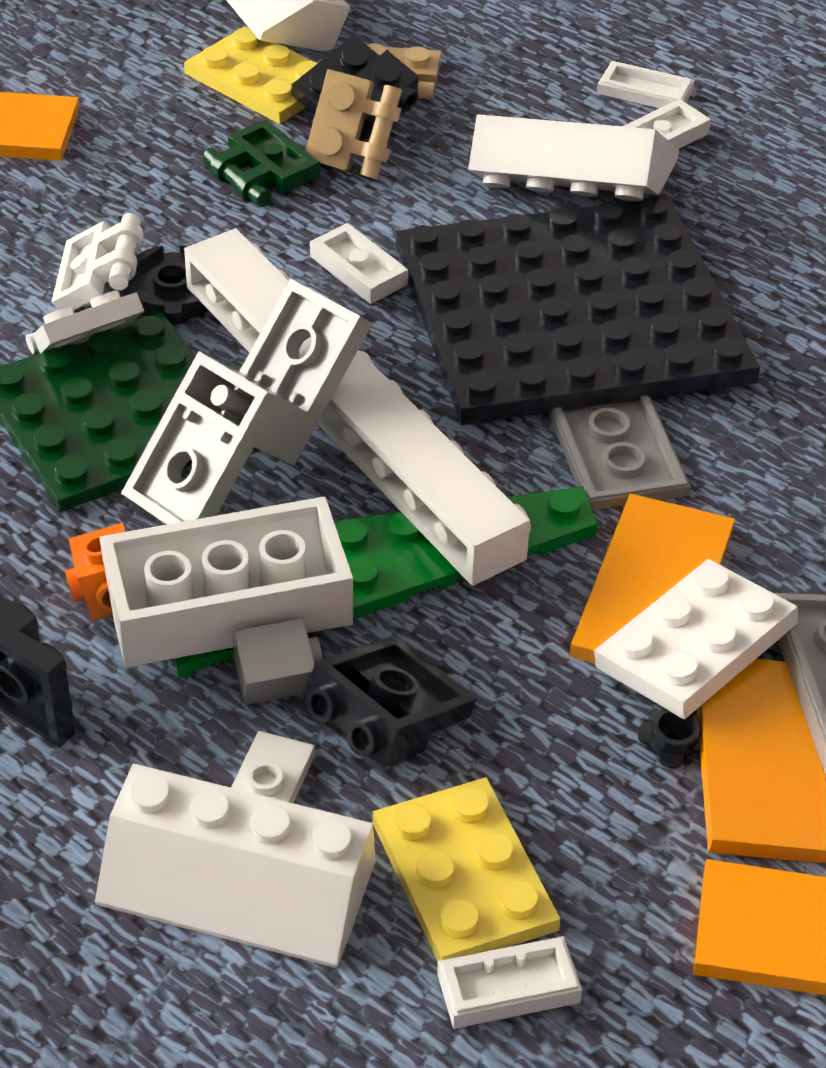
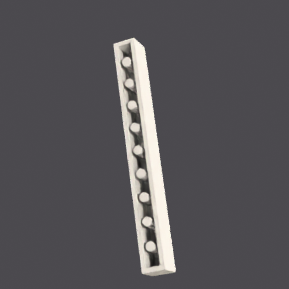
M235 228L184 248L187 288L250 353L288 284L289 278L283 270L277 269L263 255L257 244L251 243ZM311 337L307 338L301 345L299 358L305 356L309 351L312 342ZM358 350L321 416L318 425L471 586L527 560L531 524L525 510L520 505L513 504L496 487L491 476L484 471L481 472L464 455L457 442L449 440L433 424L430 416L424 410H419L403 394L395 381L389 380L374 366L366 352Z

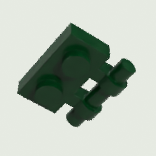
M266 120L228 135L229 149L220 152L215 147H211L203 154V161L210 167V173L221 182L227 180L234 186V191L245 202L252 200L259 207H264L270 202L272 194L266 188L271 185L284 194L320 177V162ZM249 166L251 169L246 172L241 169Z

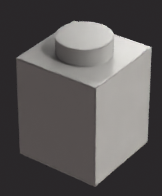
M303 618L234 631L233 659L245 705L305 694L316 661L322 660L323 657L318 638H308Z

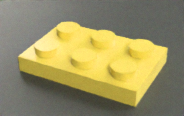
M244 26L184 62L185 74L281 124L306 108L291 95V84L318 63L278 43L261 41L251 29Z
M487 777L373 811L375 830L437 962L510 947L559 931L560 917Z

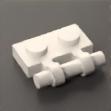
M127 213L122 217L121 223L111 228L102 221L66 241L51 302L58 310L72 306L74 311L81 306H91L90 300L103 294L106 282H109L110 287L116 290H123L128 286L129 280L134 277L138 262L135 252L140 249L143 240L140 217L134 213Z
M115 290L90 300L92 307L78 313H74L72 306L45 315L43 317L45 324L36 332L26 335L29 350L32 354L38 352L41 354L46 350L59 348L90 337L97 332H105L132 322L144 312L137 292L121 297L119 291Z

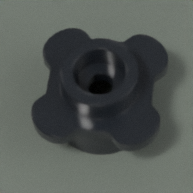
M663 708L655 714L652 723H642L638 729L637 736L639 741L652 747L659 755V763L664 767L678 768L682 765L684 758L693 753L700 754V724L693 713L686 719H682ZM675 735L678 737V740L670 739L668 736Z

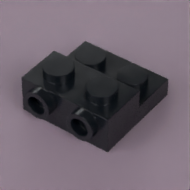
M353 35L291 84V95L314 115L327 69L374 82L370 98L372 101L380 102L385 85L402 89L398 108H401V113H405L415 104L418 98L419 76L388 50L378 55L357 36ZM366 114L359 141H364L367 138L370 139L375 116Z
M0 595V711L60 748L76 733L65 658L52 645L48 643L40 644L37 618L27 606L19 602L13 603Z
M396 635L316 661L303 698L314 720L320 723L327 722L331 726L336 727L347 736L348 744L355 754L361 757L368 756L384 768L424 752L432 732L470 718L477 700Z

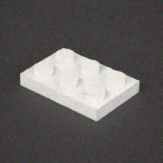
M707 559L594 650L596 668L680 718L686 719L798 624V606Z

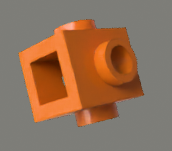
M123 523L69 538L74 568L65 570L67 582L74 602L85 600L92 621L113 615L100 536L126 532Z

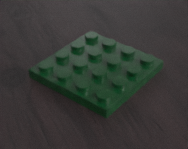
M162 312L144 316L108 331L97 332L90 337L71 344L52 348L41 354L38 353L0 366V422L59 512L124 489L195 359V354ZM192 459L189 460V461L185 464V466H186V465H189V464H192Z

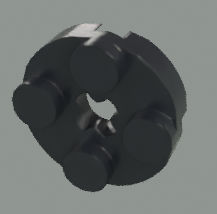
M179 245L180 253H164V247L159 246L147 249L136 255L138 262L136 273L129 280L124 293L126 296L137 292L144 309L141 315L150 316L162 312L172 325H180L190 318L209 311L187 288L184 248L188 247L187 245Z

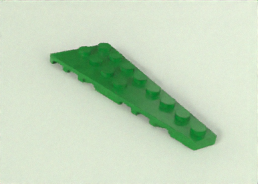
M584 487L507 497L513 504L520 505L530 519L531 531L529 533L527 555L539 552L541 555L596 536L597 522ZM402 512L334 521L353 577V620L409 600V596L437 586L443 589L455 585L457 579L463 578ZM233 647L175 658L178 678L192 676L194 670L223 660H227L228 663L234 661Z

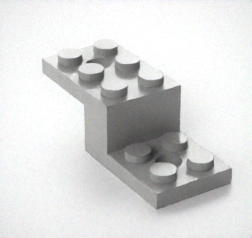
M290 278L240 371L198 351L121 494L165 524H173L217 516L254 447L294 466L373 323ZM311 337L312 342L309 351L305 356L299 358L301 345L307 338ZM192 459V470L183 481L181 478L182 470L185 464Z

